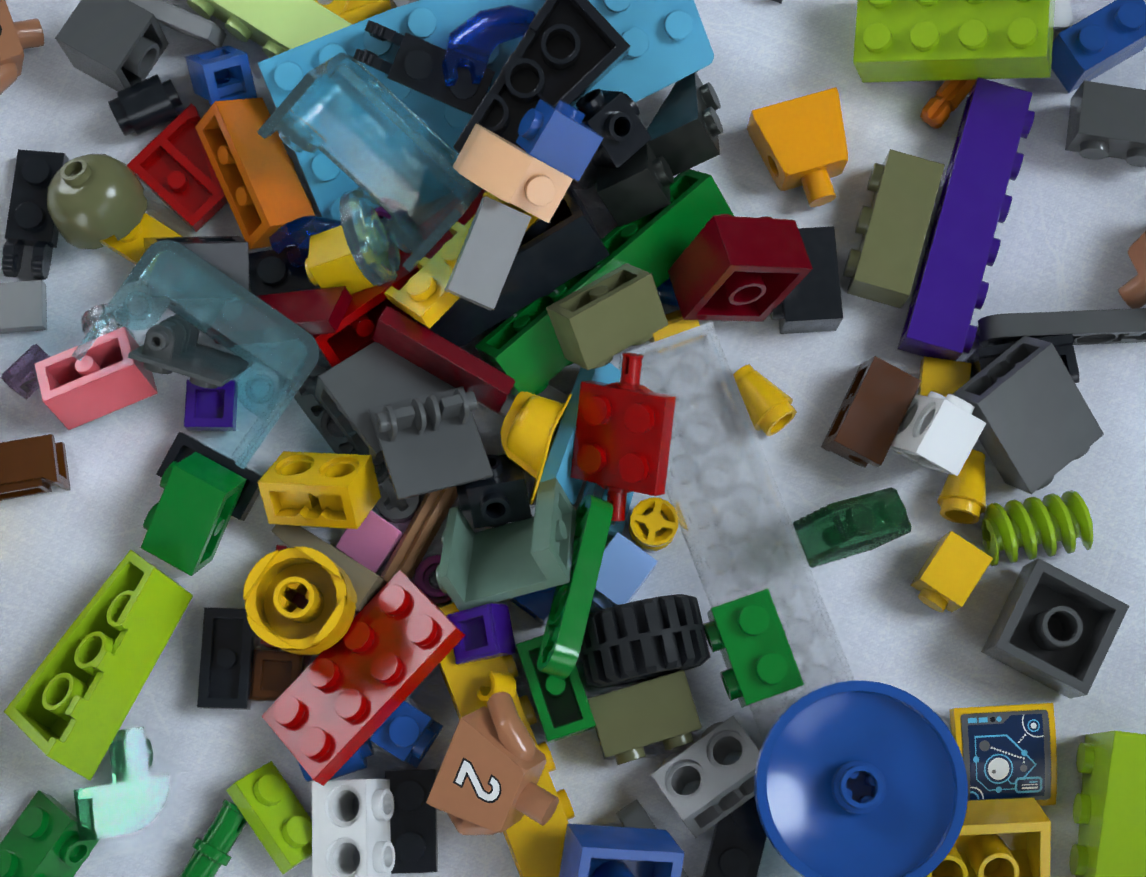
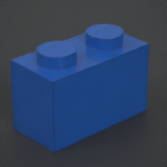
M1115 0L1058 33L1053 41L1051 69L1068 93L1079 88L1083 81H1091L1144 50L1146 47L1145 2L1143 0Z

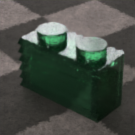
M890 487L827 504V506L820 508V510H816L811 514H807L806 517L794 521L792 528L807 565L814 568L855 554L858 555L868 550L871 551L910 533L912 526L897 490Z

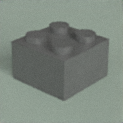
M1038 558L1023 566L981 652L1070 699L1088 695L1129 605Z

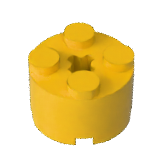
M302 546L286 548L280 551L276 550L261 558L248 574L244 584L243 599L245 600L248 623L255 634L263 641L289 653L317 655L335 645L347 633L355 615L357 594L350 578L339 565L318 550ZM296 593L304 595L308 600V604L304 609L298 608L292 601Z

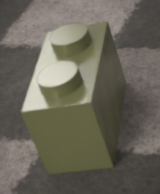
M628 263L546 307L565 359L586 370L607 365L613 360L614 355L630 346L646 343L653 337V333L668 325L652 274Z
M684 670L588 699L596 723L595 730L603 757L606 759L615 756L617 765L646 757L643 747L663 742L666 751L692 743L694 741L691 733L702 729Z

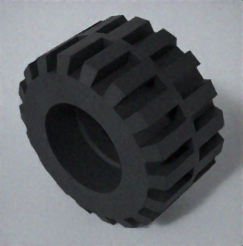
M684 594L638 600L590 613L580 650L587 685L598 688L629 684L662 677L682 670L686 671L701 666L710 658L698 600L696 597Z

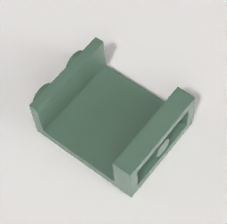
M557 478L539 483L535 515L530 519L511 522L475 533L458 506L449 508L446 530L442 533L443 548L440 565L436 568V579L440 590L450 596L459 611L570 583L576 511Z

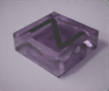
M33 344L2 374L1 379L27 400L40 388L34 363L51 356L39 345Z

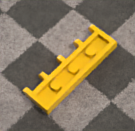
M487 191L482 195L530 216L531 219L526 231L538 219V217L512 203L501 200ZM475 215L465 225L456 221L449 228L453 237L431 259L422 255L415 262L420 270L400 290L391 286L384 293L390 302L429 329L460 298L446 292L445 288Z

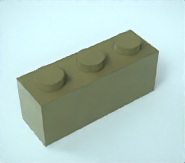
M891 149L883 164L874 163L867 185V190L874 192L870 207L862 206L855 233L862 234L859 250H850L843 276L851 278L847 294L902 308L912 290L945 164Z

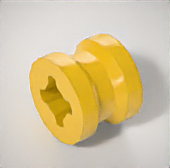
M648 498L640 501L634 507L629 520V534L632 541L638 547L647 551H658L666 548L672 542L678 529L679 517L675 508L668 501L661 498Z

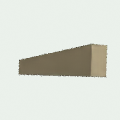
M276 524L272 529V532L289 548L302 546L313 548L339 565L348 575L357 594L356 610L359 612L387 584L379 575L301 526Z

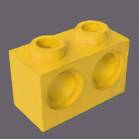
M283 451L257 482L269 524L358 529L381 498L372 455Z

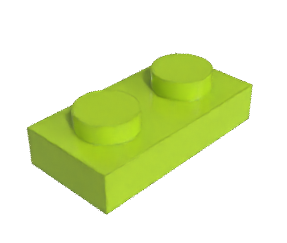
M272 761L236 781L226 790L282 874H285L312 856V819Z

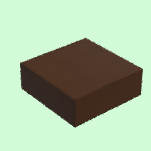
M254 650L250 700L276 701L304 671L305 655L293 654L287 651Z

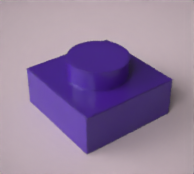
M187 380L184 427L188 431H236L237 382L231 380L222 387L208 389L196 386Z

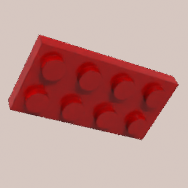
M399 570L354 617L350 628L343 638L329 649L320 653L261 717L309 776L324 786L465 637V634L410 577Z

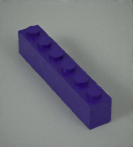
M979 77L969 92L897 349L922 357L956 361L962 353L969 354L977 332V326L970 325L974 309L980 310L982 308L989 288V283L982 281L986 265L992 266L994 264L1001 240L994 238L997 223L1005 222L1012 202V196L1006 195L1009 180H1016L1023 162L1024 154L1017 152L1020 138L1026 139L1029 135L1035 117V112L1028 110L1032 92Z

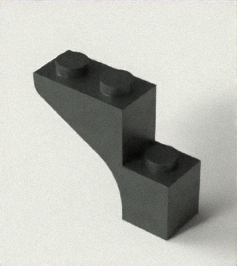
M696 72L677 81L647 128V132L652 139L619 168L597 166V194L619 227L632 223L671 204L670 184L674 183L673 176L720 155L718 135L723 133V128L716 113V110L721 108L720 101L713 86L709 82L703 85Z

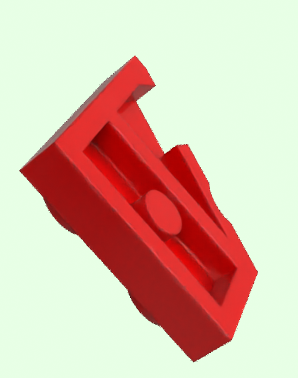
M191 103L127 166L141 182L197 232L228 201L195 128L201 117L197 108Z

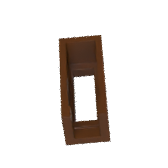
M48 434L0 443V501L52 492L51 486H58L67 491L71 490L65 443H55L54 435Z

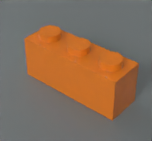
M263 97L215 101L195 128L241 233L248 242V249L296 243L317 218L314 214L312 203L306 196L295 171L294 163L284 147L277 131L276 123L271 117Z

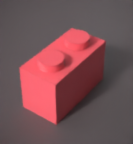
M125 326L34 363L43 402L68 430L158 394L152 372L143 367V362L128 358V354L140 346Z

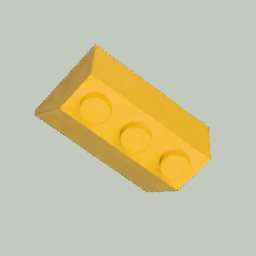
M1035 798L968 801L964 823L953 848L938 867L926 877H1050L1051 821Z

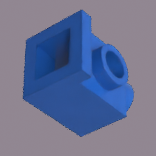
M228 45L185 57L193 91L195 94L208 100L210 107L215 101L257 98L246 52Z
M403 701L374 732L370 741L417 769L444 726L406 701Z

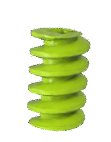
M1073 490L1063 493L1061 498L1054 493L1044 496L1042 501L1036 497H1029L1025 499L1023 505L1017 500L1006 502L1004 508L998 503H991L984 512L981 526L985 553L993 558L990 563L991 566L998 565L999 551L1003 550L1009 562L1015 563L1018 561V549L1023 547L1029 560H1034L1037 558L1039 544H1042L1049 557L1056 555L1057 541L1062 542L1068 554L1075 552L1076 538L1081 539L1086 550L1091 549L1093 544V522L1090 512L1083 498L1078 492Z

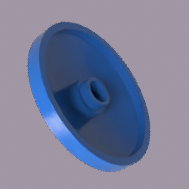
M845 681L830 684L808 693L794 702L778 717L765 737L758 755L755 768L754 794L756 808L766 836L780 857L802 877H926L946 858L960 834L967 810L968 780L963 757L955 738L941 718L929 706L910 693L891 685L873 681Z

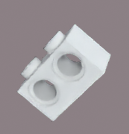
M930 391L928 396L915 394L890 448L923 467L958 476L986 423L972 415L975 408L973 405L957 396L948 394L945 397L933 391Z
M390 779L328 781L324 786L316 781H312V877H391V871L395 864V849L391 843L390 819L394 812V797L390 791ZM355 795L359 800L357 816L354 815L352 810V802ZM355 848L358 849L360 854L358 868L355 867L353 862Z

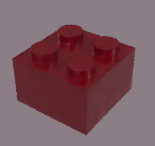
M721 214L714 215L706 223L705 227L670 267L668 274L683 320L763 322L813 268L795 220L773 219L768 216L753 218Z

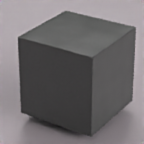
M81 0L55 37L76 69L118 92L145 80L169 44L154 14L129 0Z

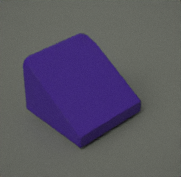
M489 603L447 615L465 634V637L453 648L456 664L516 653L510 613L506 604Z

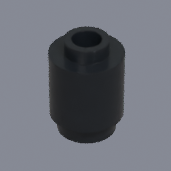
M158 74L117 92L118 97L108 101L112 113L125 136L133 132L141 135L174 120L178 116L175 108L183 105L171 79L161 82Z

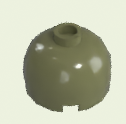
M88 154L68 161L54 175L48 186L47 209L58 231L67 243L78 249H98L104 247L100 240L115 235L119 241L141 222L147 209V199L143 195V190L145 189L125 163L106 154Z

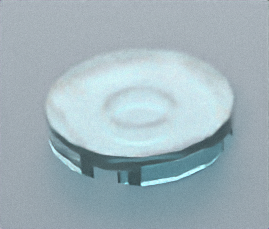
M358 187L345 192L340 198L341 224L347 245L357 266L367 280L373 285L380 286L395 281L398 277V274L395 272L399 270L401 262L398 243L391 223L388 222L386 217L379 219L375 211L376 208L381 207L378 198L370 190Z

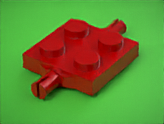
M622 353L620 382L608 384L589 380L581 381L571 478L593 482L608 490L607 502L613 504L611 521H625L627 493L638 492L651 496L665 494L676 396L655 393L640 384L644 355L636 353Z

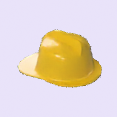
M520 392L516 395L503 420L500 436L501 445L507 457L535 478L530 505L533 504L553 431L572 396L571 393L566 402L562 403L529 392Z

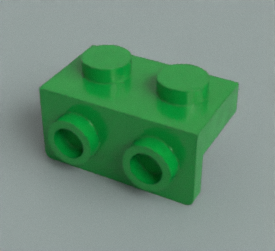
M768 588L713 607L708 611L707 615L710 622L703 624L704 631L712 652L720 650L727 670L721 671L720 675L730 701L738 698L741 708L804 685Z
M38 790L0 843V877H74L102 837V833L95 827L79 821L51 795Z

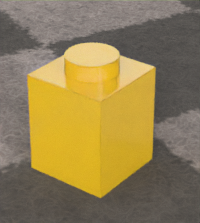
M360 218L310 236L309 255L305 259V270L313 285H319L321 289L346 286L351 295L383 284L384 251L364 220Z
M950 531L941 537L911 583V586L920 591L918 598L930 608L941 613L945 609L953 612L964 605L993 558L953 531Z

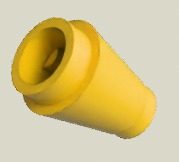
M750 364L737 370L728 381L755 430H762L767 436H771L783 429L795 417L797 411L791 405L793 399L758 371L754 370Z
M972 449L958 476L948 474L937 500V503L941 506L940 515L943 518L960 524H974L979 521L980 514L986 511V456L982 452Z

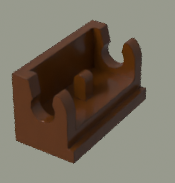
M876 356L860 364L821 448L866 468L868 463L875 467L881 466L921 380Z

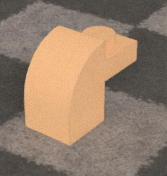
M477 123L452 166L460 175L472 183L547 223L550 222L573 180L568 175L529 155L517 145Z

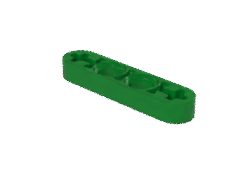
M590 494L582 499L576 510L570 583L559 585L555 588L537 661L539 671L562 680L570 675L579 657L613 516V504Z

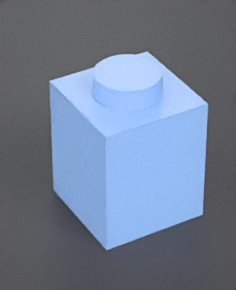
M617 532L604 550L592 604L602 610L629 603L655 569L658 561Z

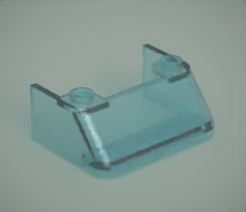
M339 53L309 71L257 131L261 137L266 139L277 130H280L279 136L281 140L298 153H302L303 150L310 153L320 150L391 215L388 220V225L391 229L389 233L391 240L402 251L409 254L412 253L402 265L409 272L458 221L482 190L481 187L460 175L452 167L458 154L360 62L354 60L353 57L346 53Z
M172 240L158 241L145 251L72 356L81 361L111 318L126 328L145 330L155 325L167 308L248 363L237 380L236 394L240 403L258 416V418L231 455L234 463L244 469L317 365L319 359L318 344L315 338L306 330L182 244Z

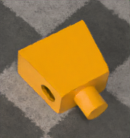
M837 87L752 110L747 130L778 189L786 191L803 186L810 207L822 206L833 201L836 198V194L830 178L842 174L848 161L847 143Z

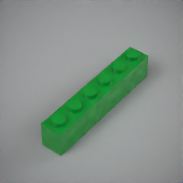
M692 169L679 173L674 178V183L670 184L671 204L632 223L615 227L602 238L610 254L608 257L598 262L592 269L582 272L558 286L549 295L540 297L517 311L474 346L484 362L516 381L510 392L511 394L516 396L520 392H529L538 395L547 388L549 380L566 366L574 364L564 357L546 307L626 263L651 273L657 289L669 278L668 270L714 215L730 214L734 216L710 174Z

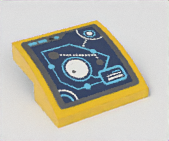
M1053 703L949 709L951 733L961 751L966 768L968 801L1035 798L1040 806L1056 805L1057 747Z

